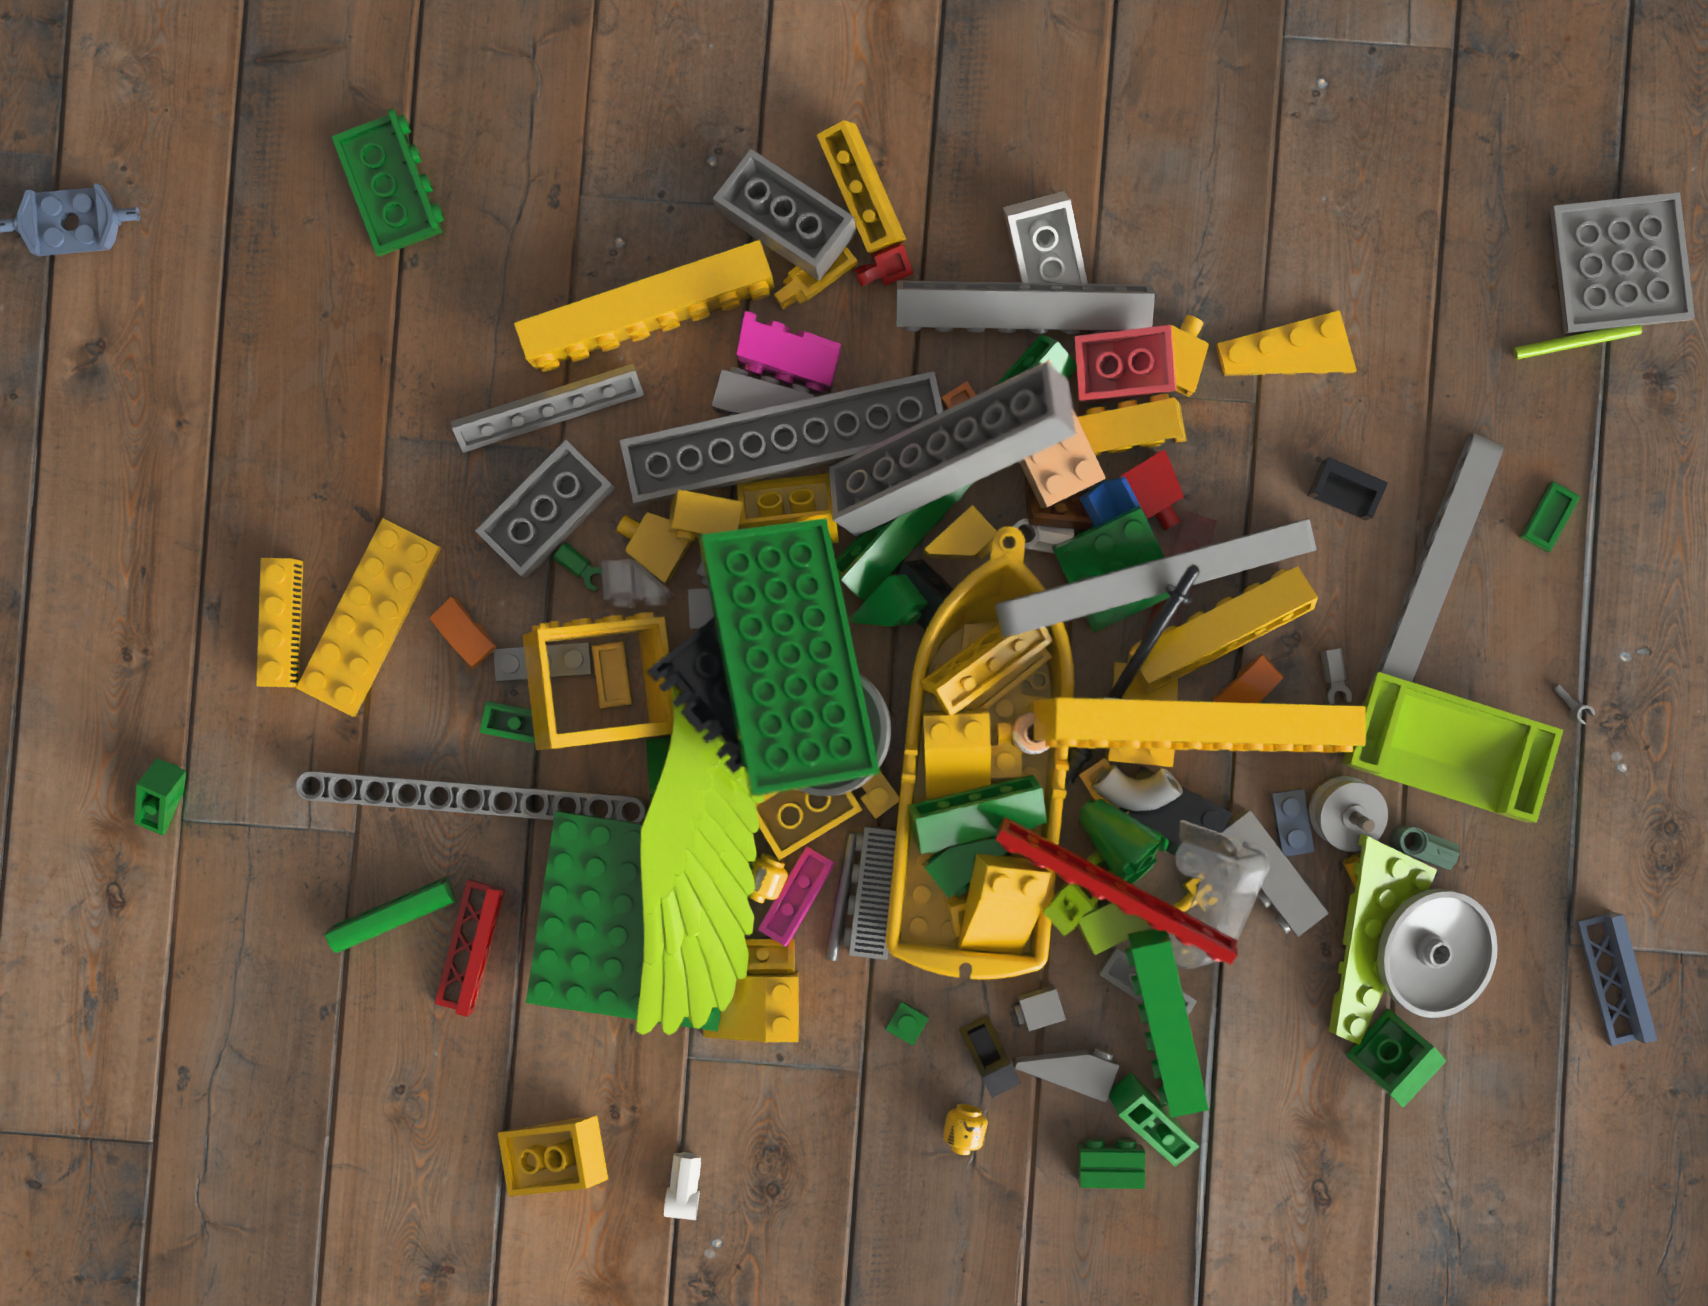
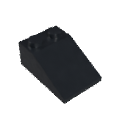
M1140 766L1134 778L1145 779L1156 773ZM1182 786L1183 793L1179 797L1158 809L1132 811L1119 807L1121 811L1125 813L1129 811L1128 815L1166 837L1169 841L1166 852L1201 870L1205 867L1233 814Z

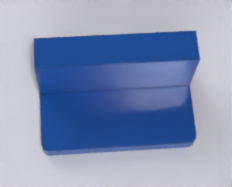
M1124 476L1097 482L1080 497L1094 527L1140 505Z

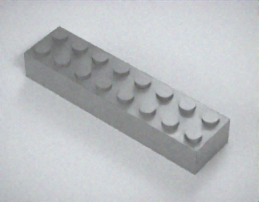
M1045 362L830 466L833 520L853 535H860L1076 435L1068 380L1050 363Z

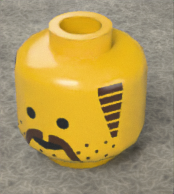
M958 1104L956 1108L951 1109L947 1113L943 1139L948 1145L952 1146L951 1150L954 1153L969 1155L971 1151L978 1150L983 1146L988 1121L981 1114L982 1110L970 1104Z

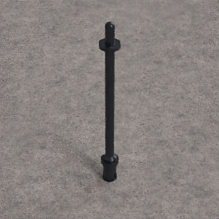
M1192 564L1187 567L1176 587L1170 584L1165 587L1166 592L1170 595L1107 698L1122 699L1181 602L1185 604L1192 602L1193 599L1187 593L1199 575L1200 570L1197 565ZM1068 747L1067 760L1069 771L1066 770L1065 783L1073 784L1084 764L1091 761L1093 757L1091 748Z

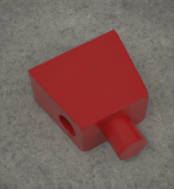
M1165 449L1119 476H1124L1127 479L1147 519L1155 515L1164 531L1181 522L1171 505L1184 496Z

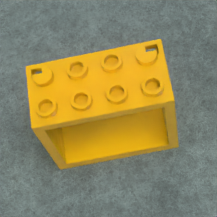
M644 612L625 617L626 621H623L622 615H614L594 620L595 624H591V618L571 620V622L563 623V627H559V621L531 626L532 631L522 635L536 750L672 733V688L663 692L659 686L665 679L662 677L655 683L646 672L669 653L665 617L654 618L653 612ZM639 633L649 723L556 735L546 642Z

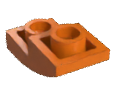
M452 596L429 617L448 643L473 668H476L497 648L483 626L474 622L460 601Z
M1260 654L1238 672V677L1213 696V702L1259 703L1283 679V675L1263 654Z

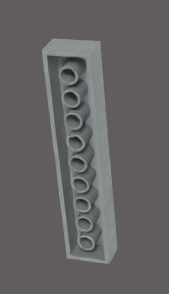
M932 371L620 440L632 500L638 507L670 500L679 489L702 493L838 463L943 412L935 372Z

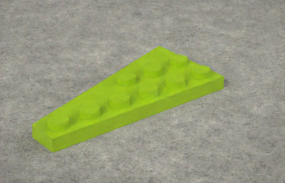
M1363 834L1359 836L1358 845L1362 846L1360 862H1355L1353 873L1357 875L1355 892L1350 895L1342 943L1346 945L1344 961L1339 962L1338 973L1341 974L1340 988L1334 994L1329 1032L1360 1045L1385 989L1379 976L1377 962L1378 946L1384 927L1401 904L1412 896L1429 890L1437 872V869Z

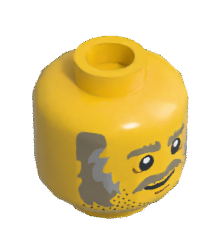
M762 853L760 857L756 856L755 861H749L754 876L755 890L748 897L759 903H764L765 899H777L788 878V872L784 868L785 863Z

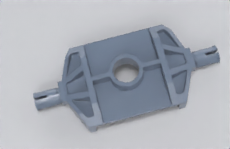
M99 183L94 184L93 188L35 193L30 189L24 193L17 216L11 219H0V233L17 231L20 233L29 251L35 256L110 250L115 243L118 226L122 225V222L140 221L141 216L137 215L140 214L138 207L117 208L105 187ZM71 215H77L79 218L77 228L70 231L67 230L65 227L66 219Z

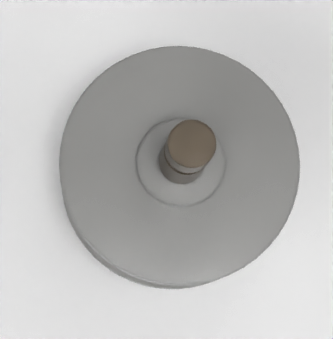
M1349 775L1335 776L1323 782L1314 792L1308 810L1310 824L1317 835L1334 847L1349 852L1362 849V846L1358 845L1360 834L1377 841L1383 834L1388 820V808L1382 794L1373 786Z

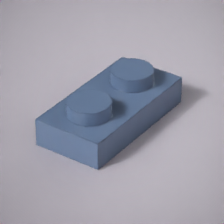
M1304 789L1270 793L1278 844L1285 856L1315 852Z

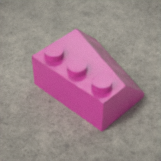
M745 311L737 349V357L740 365L744 366V370L757 376H762L763 372L773 374L775 379L792 385L793 381L806 384L805 387L809 388L810 391L816 393H823L824 389L832 390L841 358L840 343L806 331H797V334L794 335L790 333V328L784 326L785 324L774 320L762 324L755 321L756 314Z

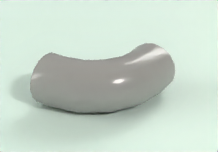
M1111 765L1091 785L1100 796L1114 806L1132 811L1158 809L1175 800L1183 793L1175 777L1164 768L1148 778L1135 779L1125 775L1116 765Z

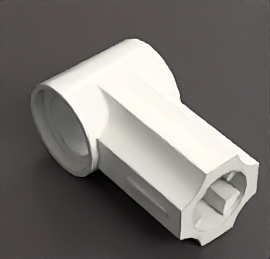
M1028 519L1020 520L1011 526L1017 529L1020 526H1026L1031 530L1032 538L1028 543H1025V549L1055 554L1053 546L1074 537V529L1029 525ZM1008 537L1010 543L1014 546L1013 539Z
M687 1152L674 1153L670 1187L667 1188L664 1217L696 1220L700 1191H697L700 1177L701 1156Z

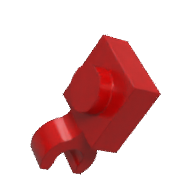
M901 242L871 254L874 260L873 264H866L853 269L856 280L860 282L861 286L867 285L879 278L884 286L914 274L904 245Z

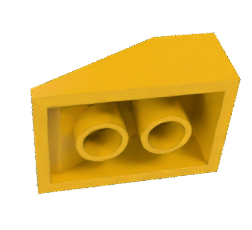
M1114 662L1112 688L1128 663ZM1135 676L1122 699L1177 701L1178 679L1146 694ZM1105 747L1104 756L1108 761L1173 767L1175 750L1109 749Z
M987 708L963 709L952 716L946 714L944 710L922 711L926 800L991 785L990 716Z
M976 854L958 942L959 949L1021 954L1044 905L1050 872L1046 868L1043 869L1035 866L1029 859Z
M799 972L791 974H747V977L744 979L737 978L733 998L725 1011H721L718 1032L703 1030V1037L756 1042H798Z
M597 1115L498 1132L508 1197L587 1189L608 1180Z

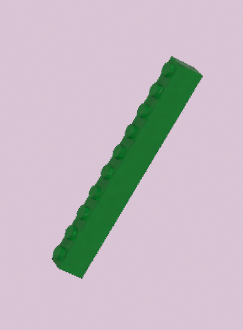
M1041 334L995 386L1050 360L1052 366L1060 374L1069 380L1072 373L1077 369V363L1058 341ZM972 483L858 535L835 560L839 580L853 594L865 602L881 583L898 569L901 561L912 549L921 543L922 538L931 528L943 519L944 514L951 506L964 496L965 491Z

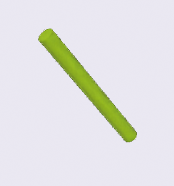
M1641 325L1602 329L1513 348V355L1518 360L1640 335L1642 327Z

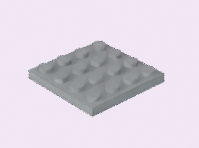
M1680 192L1555 205L1550 208L1564 334L1634 325L1688 321L1695 318Z

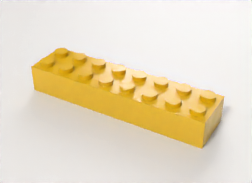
M757 240L515 322L514 325L526 360L535 370L541 369L542 372H548L559 368L560 362L569 359L572 362L584 360L590 357L589 352L601 349L602 352L611 351L620 346L619 342L632 339L633 342L646 339L650 336L649 332L660 328L662 331L673 330L680 326L681 321L692 318V321L705 319L710 316V311L722 308V311L732 310L740 306V301L752 298L753 301L764 299L770 296V291L775 290V286L761 241Z

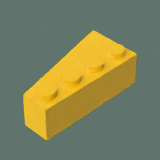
M1169 394L1150 397V402L1139 405L1137 400L1118 403V409L1106 411L1104 406L1086 410L1087 415L1077 417L1096 457L1101 456L1104 451H1108V453L1127 452L1134 449V445L1147 448L1161 446V444L1165 443V439L1175 438L1176 443L1187 441L1181 405L1175 397L1169 398Z

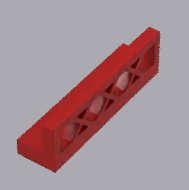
M469 879L466 881L435 1000L436 1005L455 1009V1014L466 1017L474 1012L505 888ZM473 888L486 891L483 907L477 912L470 902ZM468 908L472 915L465 918ZM474 917L478 926L474 940L468 943L462 928L465 922ZM460 939L464 946L457 949ZM466 948L470 957L467 969L460 973L454 963V959L458 952ZM452 970L455 977L449 980ZM456 980L462 986L458 1002L444 998L447 986Z

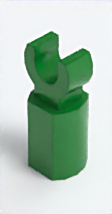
M567 542L562 544L553 556V560L576 578L582 576L586 587L592 591L597 592L599 590L592 584V577L595 574H600L605 579L609 577L602 568H592L590 566L591 561Z

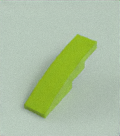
M1097 849L1086 859L1113 874ZM1066 882L1042 912L1065 936L1076 927L1084 914L1093 909L1099 899L1092 896L1088 889L1079 884Z

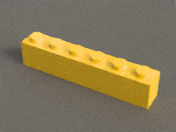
M1296 566L1289 571L1287 568L1281 569L1271 576V580L1261 585L1257 582L1248 586L1243 591V594L1236 598H1224L1215 605L1214 609L1206 613L1199 611L1193 614L1185 624L1179 627L1172 625L1164 629L1136 674V678L1145 693L1149 694L1313 610L1318 596L1300 568ZM1142 641L1136 643L1131 648L1128 663Z

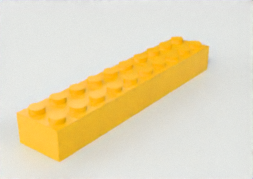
M1054 698L1034 701V741H1045V747L1199 749L1205 751L1252 750L1259 752L1318 753L1353 752V746H1366L1365 706Z

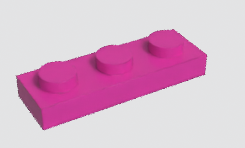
M806 846L758 930L782 945L788 946L835 863Z

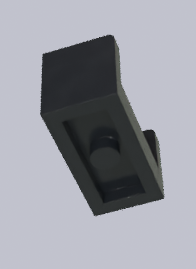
M1328 457L1321 462L1307 496L1360 519L1368 520L1373 518L1388 482Z

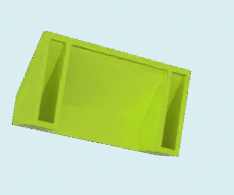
M1376 672L1362 705L1365 706L1366 746H1353V752H1345L1341 765L1515 820L1537 823L1563 729L1385 673Z

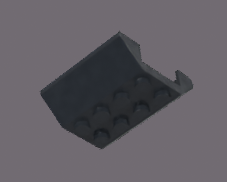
M713 617L646 672L655 683L662 677L665 679L659 686L663 692L670 690L673 686L679 690L680 694L672 703L677 708L683 703L687 705L681 713L698 733H701L705 728L709 731L702 737L706 743L712 742L717 737L723 742L724 745L718 749L716 755L720 759L727 754L730 756L724 764L734 774L744 765Z

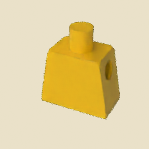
M1186 315L1180 329L1171 325L1176 391L1187 397H1190L1197 388L1209 346L1206 341L1197 338L1203 321L1191 315Z
M647 512L641 523L624 515L617 526L616 532L630 539L625 551L668 585L693 541L675 538L676 533L668 532L669 519Z

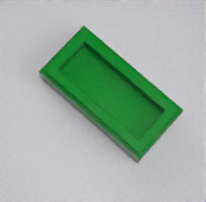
M1554 481L1549 482L1519 538L1545 552H1551L1581 496Z

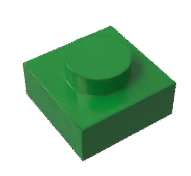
M901 1001L885 1030L913 1046L926 1025L929 1016Z

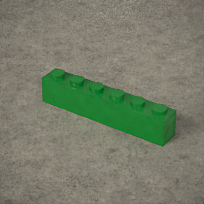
M1149 929L1128 934L1131 946L1124 949L1128 966H1135L1137 975L1131 976L1135 995L1142 994L1144 1003L1138 1004L1142 1024L1149 1023L1150 1031L1144 1032L1148 1051L1156 1052L1157 1059L1151 1060L1155 1079L1162 1078L1163 1086L1157 1087L1161 1106L1168 1105L1171 1118L1207 1111L1209 1107L1169 932Z

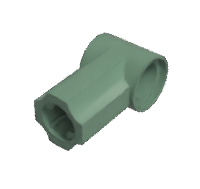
M1398 826L1390 834V844L1393 849L1448 871L1456 864L1460 854L1458 844L1424 832L1417 827ZM1408 833H1411L1414 842L1407 849L1404 844V838Z

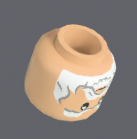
M1034 712L1021 714L1011 725V741L1019 751L1027 754H1039L1049 749V747H1045V741H1034Z

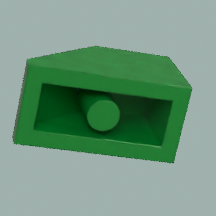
M906 574L888 576L850 617V620L857 624L891 627L899 625L910 626L919 620L922 615L920 612L928 602Z
M158 758L155 759L136 784L134 824L164 836L183 795L186 770L176 764L168 763Z

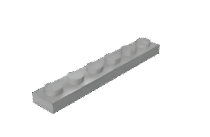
M630 364L451 421V426L464 453L644 396V392L635 366Z

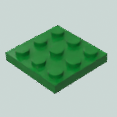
M1140 505L1052 547L1069 583L1165 557ZM1166 592L1085 616L1095 633L1169 598L1170 595Z

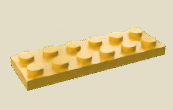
M382 518L296 689L352 717H356L442 547Z

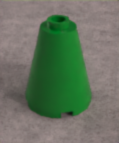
M1091 799L1079 811L1081 814L1080 824L1113 875L1128 881L1130 884L1138 881L1156 864L1155 854L1158 850L1164 853L1169 844L1168 839L1162 834L1103 799L1096 801Z

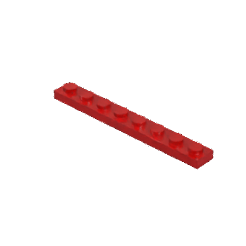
M1004 817L998 827L996 841L1005 850L1012 853L1018 852L1028 857L1039 868L1045 869L1047 867L1058 873L1060 878L1067 883L1079 884L1088 889L1092 896L1113 902L1122 912L1128 915L1135 914L1145 919L1152 928L1159 931L1165 930L1175 935L1182 944L1187 946L1194 945L1215 961H1224L1232 965L1238 956L1237 940L1006 817Z

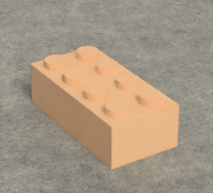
M1074 410L1076 435L1019 461L1041 508L1049 507L1106 479Z

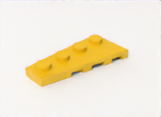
M1340 310L1224 341L1216 345L1224 376L1355 373L1357 371Z

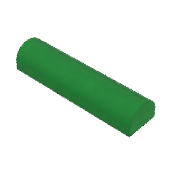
M443 877L332 925L325 932L324 936L330 948L335 953H339L456 901L455 894L448 877Z

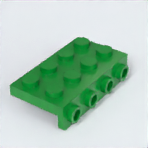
M394 108L388 109V115L331 136L372 246L378 257L443 233L440 222L445 221L439 204H433L429 193L433 192L430 179L426 173L421 174L418 163L422 162L419 150L415 143L410 145L407 134L411 133L408 121L404 114L399 115Z

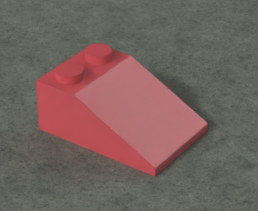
M1171 325L1075 336L1080 401L1088 404L1176 391Z

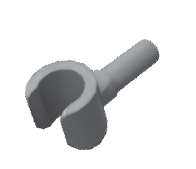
M1560 684L1553 689L1567 703V706L1570 708L1569 716L1573 721L1586 724L1580 717L1583 709L1588 715L1595 716V711L1591 706L1578 703Z

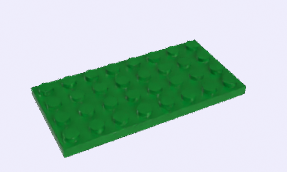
M827 518L701 534L698 539L749 796L754 797L878 775L880 771Z

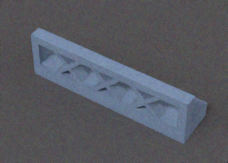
M1608 912L1575 921L1608 1045L1614 1046L1634 1040L1643 1043L1656 1041V1032L1624 914ZM1602 923L1605 935L1599 945L1590 940L1587 926ZM1602 952L1610 956L1613 962V966L1607 976L1598 971L1596 964ZM1615 975H1616V977H1617V981H1618V982H1616L1615 980H1613V978L1615 977ZM1600 977L1605 979L1603 983H1601ZM1611 983L1619 987L1621 997L1615 1007L1606 1002L1605 992ZM1608 1008H1610V1009L1613 1010L1612 1013H1611V1015H1610V1013H1609V1009H1608ZM1620 1014L1628 1019L1631 1032L1616 1036L1613 1024Z

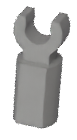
M1342 648L1321 651L1320 656L1324 680L1329 686L1325 694L1327 704H1335L1334 694L1337 691L1343 694L1344 702H1351L1352 693L1344 683L1347 677Z

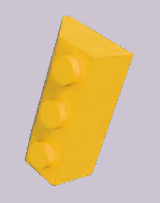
M829 473L754 481L737 485L738 501L743 502L739 521L740 529L827 518L831 542H839L837 523L833 520Z

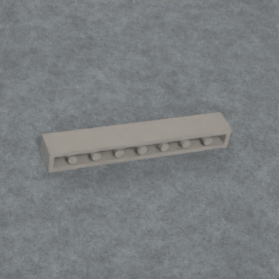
M897 281L896 327H902L906 331H919L921 327H934V330L940 332H949L953 328H966L969 332H983L985 328H997L999 332L1013 333L1016 332V329H1029L1032 333H1046L1048 329H1061V332L1066 334H1076L1080 330H1092L1093 333L1097 334L1112 332V330L1152 327L1155 293L1151 285Z

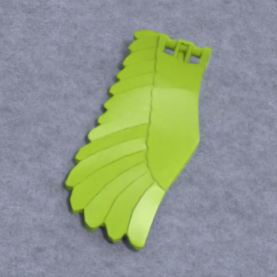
M675 686L672 687V702L680 694ZM672 703L673 726L666 761L640 829L644 949L635 1031L642 1035L650 1032L658 1021L661 1022L662 1030L667 1035H670L677 1031L684 1017L689 1018L693 1028L699 1029L706 1024L713 1007H717L720 1011H725L733 998L736 979L747 977L749 952L744 935H750L753 932L754 915L747 897L754 892L755 882L749 861H755L757 854L753 833L758 831L760 825L756 804L764 802V795L749 796L744 766L732 774L724 764L730 756L727 754L720 759L716 755L718 749L724 745L723 742L717 737L712 742L706 743L702 737L709 731L705 728L701 733H698L681 713L684 709V703L678 708Z

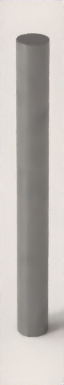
M847 833L826 949L825 959L832 961L838 960L853 864H855L857 834Z

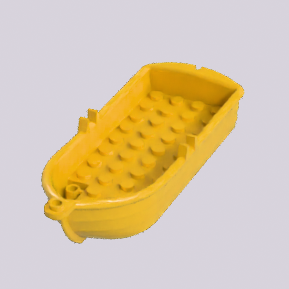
M1011 526L1002 527L994 534L990 560L961 581L936 611L920 643L911 680L885 941L887 950L892 956L926 971L959 978V967L962 963H969L971 965L970 979H1000L1038 971L1046 964L1049 953L1051 921L1042 911L1054 897L1056 872L1046 867L1050 872L1044 905L1021 954L959 949V937H956L952 932L947 903L967 898L969 889L959 897L953 895L948 898L922 866V863L935 853L926 852L921 854L913 839L908 809L910 804L926 801L922 711L943 710L936 696L925 691L920 681L999 624L995 604L1046 590L1037 577L1023 564L1025 538L1019 529ZM1006 537L1012 538L1014 547L1011 549L1005 548L1003 546V539ZM1063 622L1045 626L1053 639V642L1045 647L1052 658L987 709L990 716L991 745H998L997 723L1010 722L1012 725L1013 721L1021 714L1034 712V701L1074 698L1072 651ZM966 705L965 707H963V708L960 709V710L969 709V708H968L967 705ZM1049 747L1048 750L1039 754L1021 752L1022 777L1033 775L1041 785L1047 823L1037 825L1035 828L1030 829V831L1059 845L1063 800L1067 790H1064L1066 770L1069 771L1067 760L1068 747ZM1021 777L991 778V785ZM1018 852L1010 856H1006L1005 853L1002 855L1004 857L1029 859Z

